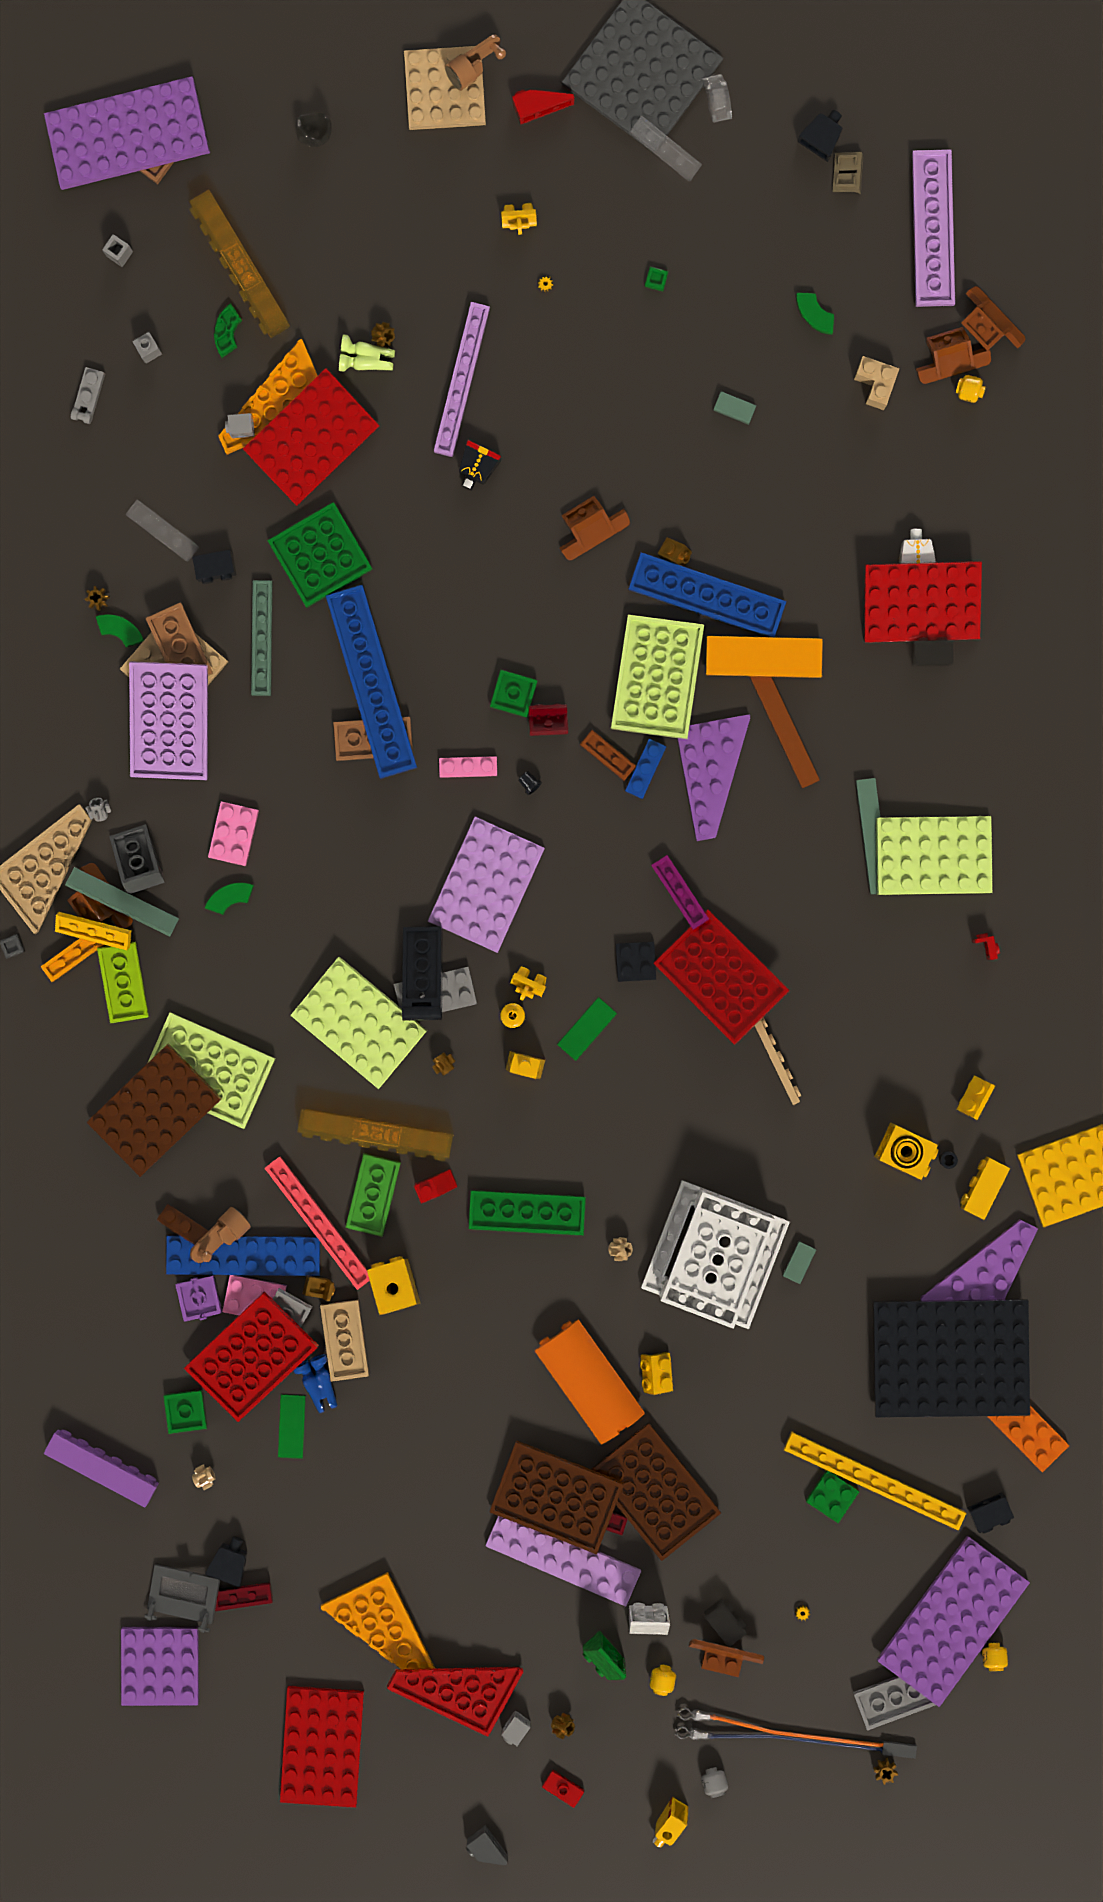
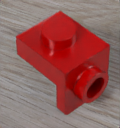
M988 933L976 935L977 939H972V943L984 942L987 960L998 959L997 955L1000 954L998 943H995L994 936H988Z

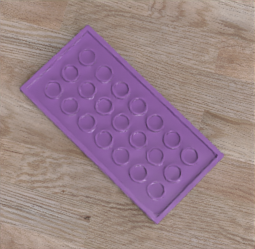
M192 76L44 113L59 185L62 190L210 153L195 81Z
M967 1535L884 1648L877 1661L940 1707L1030 1582Z

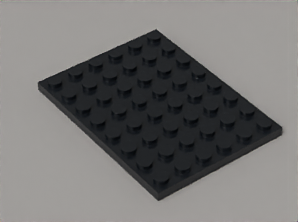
M1028 1299L873 1301L876 1418L1030 1416Z

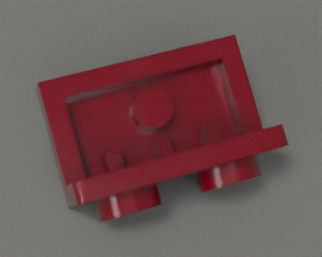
M557 703L553 705L537 704L529 706L530 736L568 734L567 705Z

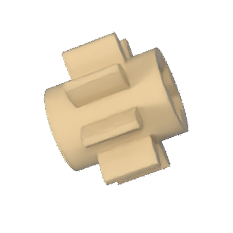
M614 1238V1242H611L609 1245L610 1255L615 1256L614 1261L628 1260L633 1251L631 1243L627 1242V1238Z
M204 1464L195 1468V1474L192 1475L195 1486L197 1488L203 1487V1490L212 1487V1481L216 1479L210 1466L205 1468Z

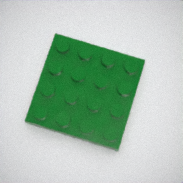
M334 502L267 540L306 608L373 570Z

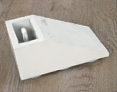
M643 1603L629 1605V1634L668 1635L670 1620L667 1606L661 1603H654L652 1606H645Z

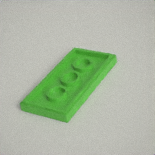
M363 1153L345 1228L383 1237L401 1165L400 1161Z

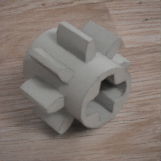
M102 798L90 800L89 806L86 807L89 818H94L95 821H104L107 819L108 813L111 812L108 801H103Z

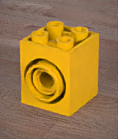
M890 1122L874 1157L922 1180L923 1176L926 1177L930 1171V1166L928 1165L931 1159L934 1160L939 1149H937L938 1145ZM907 1146V1152L901 1154V1149Z
M400 1256L389 1259L390 1263L388 1264L378 1262L372 1264L371 1269L367 1270L379 1315L421 1304L408 1259H403ZM394 1283L398 1286L396 1294L391 1292V1286Z

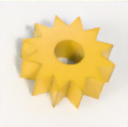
M547 276L539 279L538 288H541V291L544 290L545 292L547 290L549 292V289L552 290L553 280L547 279Z
M799 1605V1608L795 1611V1616L798 1617V1620L801 1619L802 1621L804 1619L806 1621V1618L810 1615V1610L807 1607L804 1608V1605L802 1607Z

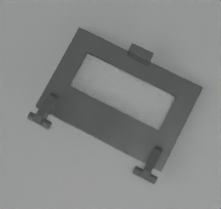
M155 1564L147 1607L149 1612L145 1614V1618L150 1621L152 1619L156 1620L157 1616H153L154 1611L202 1622L198 1630L203 1633L210 1632L207 1624H212L214 1620L220 1580L204 1574Z

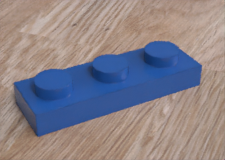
M651 739L648 740L625 792L643 799L666 746Z

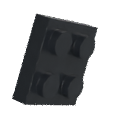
M654 942L616 944L618 982L656 980V966L653 964L655 962Z

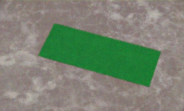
M598 997L557 1045L576 1061L617 1013Z
M281 1395L278 1457L303 1459L306 1396Z

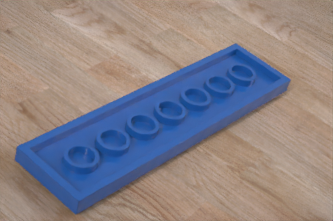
M642 552L628 589L773 638L775 637L787 602Z
M167 1235L166 1274L320 1276V1241L317 1237L242 1236L231 1245L223 1243L212 1254V1259L209 1262L197 1263L190 1257L193 1244L179 1235Z

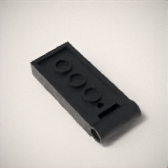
M403 927L402 1020H442L443 929L442 927Z

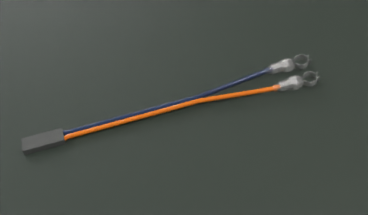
M682 1707L680 1710L678 1709L679 1712H681L683 1709L689 1710V1708ZM700 1709L689 1710L692 1716L689 1715L687 1718L680 1716V1718L688 1720L691 1717L694 1721H711L716 1719L771 1734H713L698 1728L688 1730L685 1726H680L678 1729L675 1728V1730L678 1731L681 1728H685L690 1732V1735L687 1734L681 1737L674 1733L680 1739H685L689 1736L692 1740H708L713 1738H777L880 1751L882 1755L916 1759L917 1751L916 1744L884 1740L883 1743L776 1731L716 1716V1714L704 1712Z

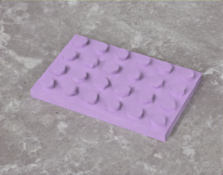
M130 661V777L207 780L208 665Z
M474 817L428 922L498 953L545 848Z

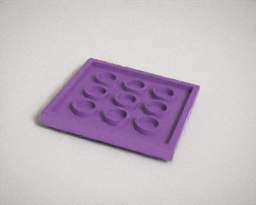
M122 1627L121 1706L198 1705V1627Z

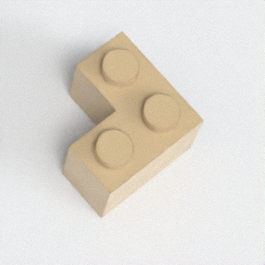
M863 356L854 380L871 385L866 404L884 410L891 395L899 368Z

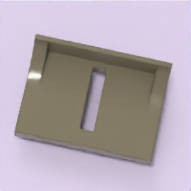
M862 152L835 153L833 192H856L861 194ZM840 171H857V173L839 174Z

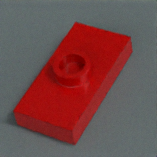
M553 1769L542 1784V1788L575 1808L584 1794L583 1788Z

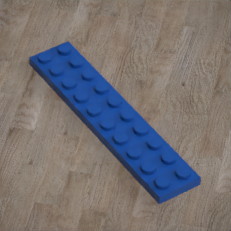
M363 585L326 595L380 779L417 768Z

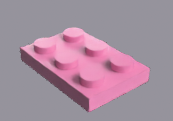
M221 801L208 857L246 866L259 810Z
M230 1275L222 1312L240 1315L264 1291L273 1299L277 1290L280 1288L286 1291L287 1285L240 1275Z

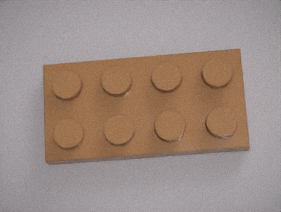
M181 602L146 618L165 663L208 665V676L214 674Z
M402 717L413 752L411 718ZM363 720L333 722L336 761L374 758Z

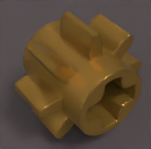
M382 322V324L376 323V326L371 330L372 341L377 342V346L384 347V345L390 346V343L395 339V329L389 327V323Z
M94 586V590L91 592L87 590L89 595L84 600L91 602L89 608L92 609L96 606V609L100 611L103 605L108 606L106 599L110 597L104 595L106 591L104 588L98 591V588ZM97 594L101 597L98 599V602L93 600L97 597Z
M443 1052L433 1059L435 1065L432 1068L436 1074L441 1072L444 1076L455 1068L453 1066L455 1059L451 1054L447 1056Z
M562 1713L561 1716L557 1715L551 1722L552 1733L561 1739H564L565 1736H571L575 1729L574 1719L565 1713Z
M888 1758L885 1761L877 1760L878 1766L873 1767L874 1772L877 1773L875 1775L876 1780L882 1779L884 1785L889 1781L893 1783L894 1776H898L897 1771L893 1770L896 1768L895 1763L890 1764Z

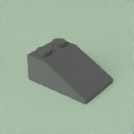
M146 824L109 836L121 882L128 894L165 883Z

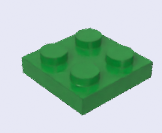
M500 670L490 707L527 718L538 680Z
M203 1389L165 1394L163 1396L168 1434L207 1429Z
M826 1470L806 1499V1502L839 1523L859 1494V1490L836 1474Z

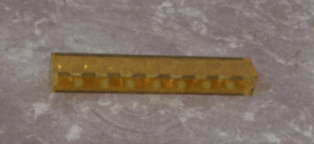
M210 190L190 200L189 202L192 206L189 209L195 220L197 218L200 219L202 224L199 227L205 236H210L212 241L209 243L214 252L219 251L222 256L219 260L224 269L229 268L231 271L230 279L234 285L238 284L241 288L239 294L244 302L248 300L251 307L248 309L254 319L256 317L259 318L261 322L259 327L263 334L268 333L271 339L288 329L290 325Z
M305 1108L301 1109L297 1131L307 1138H313V1135L321 1136L320 1139L325 1141H332V1138L339 1139V1143L342 1144L357 1142L360 1147L370 1148V1145L377 1146L378 1150L388 1151L389 1148L396 1149V1153L407 1154L408 1151L415 1152V1156L418 1157L432 1155L434 1159L445 1161V1158L450 1157L454 1136L451 1133Z

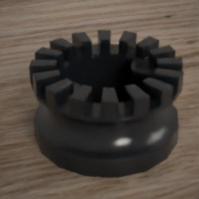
M951 1151L943 1152L939 1157L940 1164L946 1169H952L957 1165V1156ZM946 1155H952V1164H944L946 1161L944 1157Z

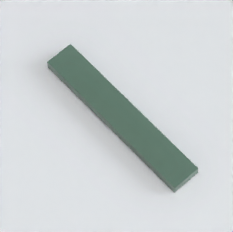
M253 580L252 696H271L272 580Z
M870 778L856 780L869 891L870 894H877L876 818H880L876 779Z
M75 867L65 884L169 937L179 918Z

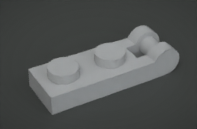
M85 367L76 402L71 412V419L76 421L80 419L84 423L91 424L104 381V372ZM82 407L87 408L86 413L81 412Z

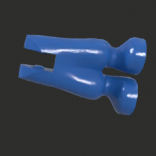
M326 1354L310 1359V1363L316 1372L315 1375L311 1370L309 1360L303 1361L293 1370L295 1374L303 1375V1385L319 1413L325 1411L322 1401L324 1398H327L331 1408L338 1406L330 1380V1373L324 1367V1364L327 1362Z

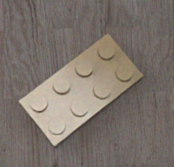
M359 1299L321 1304L320 1309L331 1382L368 1377L369 1369Z

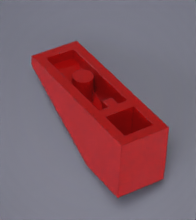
M521 90L512 96V103L521 125L574 105V95L539 90Z

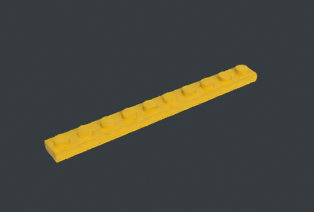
M792 1431L784 1446V1451L956 1530H959L965 1518V1511Z

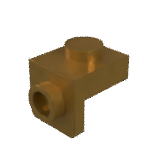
M668 537L658 552L660 557L683 567L688 563L692 551L684 544Z
M307 1275L302 1294L330 1301L331 1296L335 1292L334 1282L327 1278Z

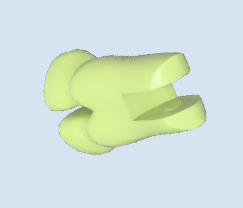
M348 335L342 336L339 371L344 372L349 367H353L355 370H393L394 364L381 361L380 357L393 358L395 357V350L366 342L353 344ZM346 354H353V355H357V356H356V357H350V356H348V355H346Z

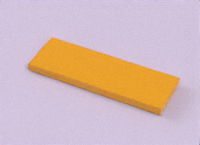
M707 636L706 675L821 678L822 639Z

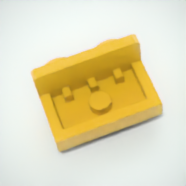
M974 1076L968 1084V1088L956 1110L978 1120L995 1085Z
M670 1353L642 1354L640 1367L642 1369L644 1393L656 1395L673 1391Z

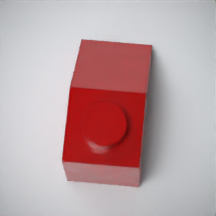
M451 1169L414 1185L421 1204L458 1187Z

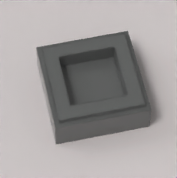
M18 934L0 941L6 959L25 952Z

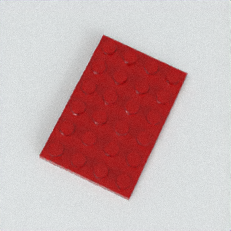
M325 368L243 450L288 498L298 506L380 426Z
M982 562L865 564L864 642L980 639Z
M707 910L705 913L709 920L694 930L690 927L653 964L736 1045L790 990Z
M264 1291L195 1356L184 1369L239 1422L314 1352L319 1345Z
M288 1686L280 1803L357 1807L364 1691Z

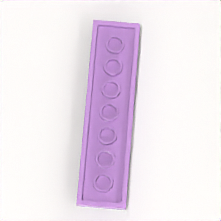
M913 151L915 307L954 306L952 151Z
M500 1516L497 1517L485 1545L488 1548L623 1606H627L641 1573V1569L598 1551L597 1554H594Z

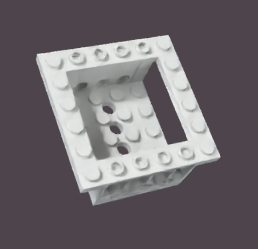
M682 1180L641 1288L658 1294L662 1302L733 1329L735 1324L749 1329L790 1221ZM691 1205H693L695 1211L670 1276L667 1277L665 1276L666 1270ZM723 1236L730 1238V1244L727 1247H722L719 1244V1240ZM717 1254L723 1256V1262L720 1265H715L712 1262L713 1257ZM714 1273L716 1281L708 1283L705 1280L706 1275Z

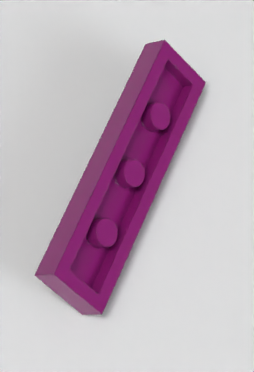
M668 855L651 865L693 930L709 920Z

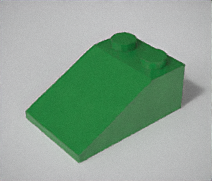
M601 1631L583 1645L584 1658L589 1663L593 1662L596 1666L595 1670L601 1677L605 1676L608 1680H624L627 1677L624 1657Z

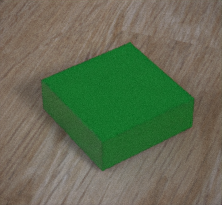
M650 267L645 287L663 292L668 271Z

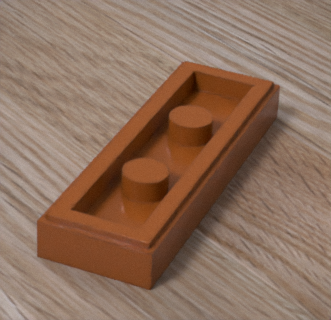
M593 730L589 732L580 744V746L623 781L626 780L636 767L634 763Z

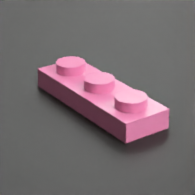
M497 757L439 758L440 778L497 776Z

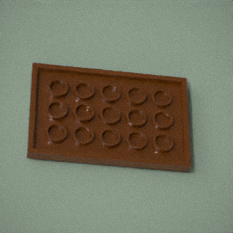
M168 1043L87 1123L141 1177L222 1098Z
M647 1423L591 1469L624 1482L616 1505L661 1561L721 1514L719 1508L650 1423Z
M516 1440L489 1512L597 1554L624 1482Z

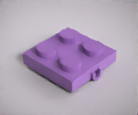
M214 1275L191 1278L189 1281L175 1284L184 1322L198 1318L199 1320L207 1319V1316L222 1313Z

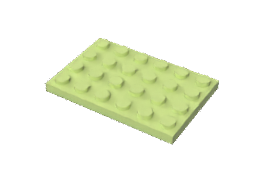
M628 615L611 729L688 739L704 631L703 624Z
M991 816L876 818L877 895L992 893Z
M341 957L335 960L291 1014L296 1021L378 1089L428 1031L417 1021H403L402 1008Z
M170 1012L148 1062L169 1043L222 1098L208 1113L245 1129L276 1058Z

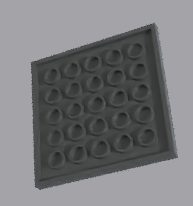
M622 0L562 81V85L655 153L722 63L723 57L646 0Z

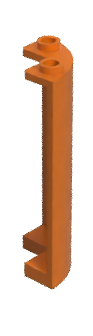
M579 1319L572 1323L568 1321L561 1326L562 1330L550 1339L548 1336L539 1342L540 1346L535 1352L600 1444H603L619 1435V1432L626 1427L628 1428L634 1424L645 1412Z

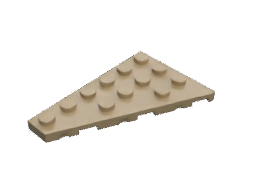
M80 804L0 865V891L34 934L39 932L91 824L92 819L89 818V815Z

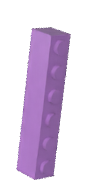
M57 1430L44 1452L45 1455L143 1507L148 1505L159 1485L153 1476L148 1474L145 1476L139 1473L136 1467L131 1465L128 1467L122 1464V1460L119 1458H111L105 1455V1451L102 1449L90 1447L87 1441L73 1438L72 1434L66 1430Z

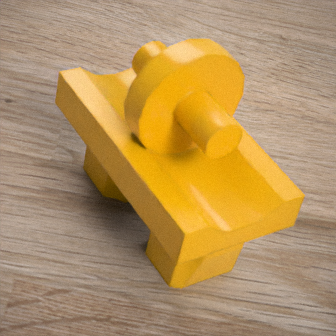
M531 203L523 204L522 210L515 211L512 204L505 205L503 212H501L502 228L518 229V235H522V229L537 226L536 209H533Z
M521 966L517 973H514L510 982L517 986L515 991L522 994L520 1000L523 1001L525 996L533 999L534 994L542 997L546 988V977L537 974L535 980L532 981L527 978L530 970Z

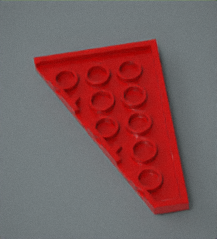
M521 1667L396 1669L387 1684V1689L488 1737L524 1671Z

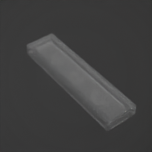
M642 115L629 132L688 181L692 180L702 165Z
M136 500L126 513V516L187 562L199 548L198 545L139 500Z

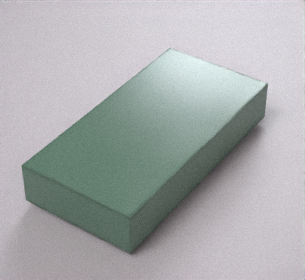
M721 391L713 411L749 425L756 405Z
M798 1241L782 1276L801 1284L816 1249Z

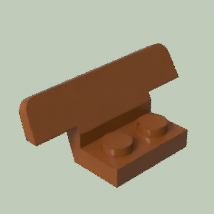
M975 286L966 293L977 307L961 323L987 351L1004 335L1017 349L1024 343L1026 338L1021 331L979 287Z
M960 327L927 337L926 343L933 355L934 363L916 368L919 381L927 384L986 366L991 362V352L985 348L972 351L971 340L964 328Z
M595 496L589 498L562 515L564 522L572 531L575 539L559 549L566 559L573 560L629 526L630 520L626 511L622 509L608 518L604 508Z
M89 863L79 869L108 883L94 863ZM78 891L67 900L78 917L101 923L111 917L117 927L124 929L133 922L131 917Z
M692 1639L689 1642V1647L705 1650L701 1669L739 1677L742 1661L747 1660L759 1664L764 1662V1656L696 1639Z

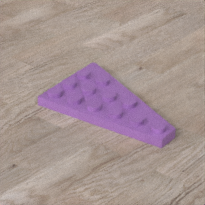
M750 714L690 725L688 739L677 738L696 841L716 838L750 721Z
M1019 1219L1012 1227L1005 1230L994 1241L979 1250L976 1255L969 1258L962 1266L956 1268L944 1280L938 1282L935 1287L922 1295L920 1299L922 1301L1005 1299L1038 1228Z

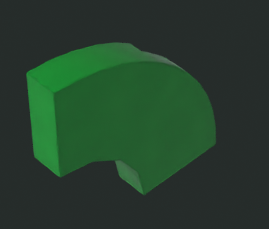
M797 293V307L805 321L813 329L832 335L834 314L828 313L820 307L816 294Z
M231 303L223 309L216 321L214 340L221 358L237 348L234 333L242 321Z
M116 615L95 616L101 635L117 636L123 641L125 647H130L144 641L140 631L128 620Z
M233 883L224 886L210 897L205 909L224 915L227 908L232 904L239 902L248 903L254 885Z

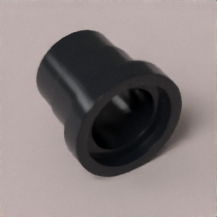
M529 771L524 773L518 780L526 790L525 793L527 795L534 793L542 784L541 780H537Z

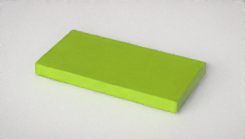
M130 942L128 950L112 946L98 947L97 951L110 1023L149 1017L136 942Z

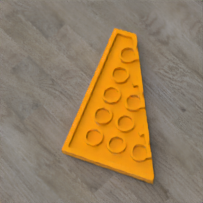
M302 339L297 341L298 343L285 355L282 362L269 374L270 376L259 386L256 393L248 399L238 413L252 414L255 436L318 376ZM223 429L218 435L227 455L244 448L254 438H231L229 433H226V429Z
M388 1572L321 1604L322 1611H326L335 1618L334 1620L343 1624L347 1630L360 1637L369 1644L368 1646L377 1650L380 1655L389 1662H393L400 1669L435 1668Z

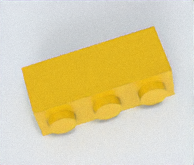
M987 1156L985 1160L982 1159L977 1168L979 1172L976 1177H972L969 1183L971 1188L968 1194L965 1193L960 1201L963 1210L985 1220L1010 1170L1009 1167Z

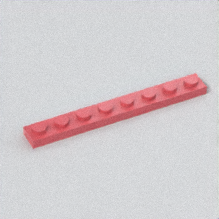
M278 1157L264 1169L354 1287L358 1290L369 1282L366 1267L282 1157Z

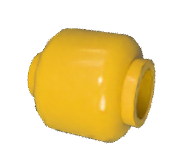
M965 375L964 378H960L956 393L959 399L975 403L979 397L983 398L986 387L982 386L983 380L981 378Z
M509 1003L502 1008L500 1019L505 1026L516 1028L524 1022L525 1011L519 1004Z
M988 1643V1647L983 1648L984 1667L988 1668L989 1671H1004V1667L1008 1665L1007 1649L1000 1647V1643Z
M660 1665V1667L654 1668L649 1683L653 1692L662 1696H667L668 1693H671L674 1690L676 1674L668 1665Z

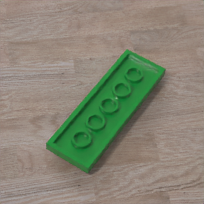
M471 1190L469 1229L584 1236L586 1196Z

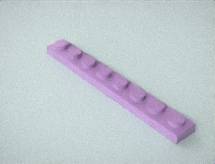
M474 302L470 304L434 453L453 457L490 306Z

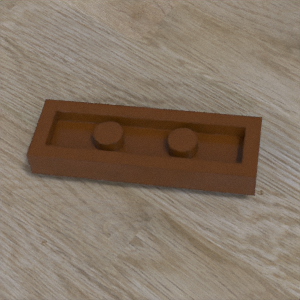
M167 1204L157 1218L158 1222L193 1245L208 1232L207 1229Z

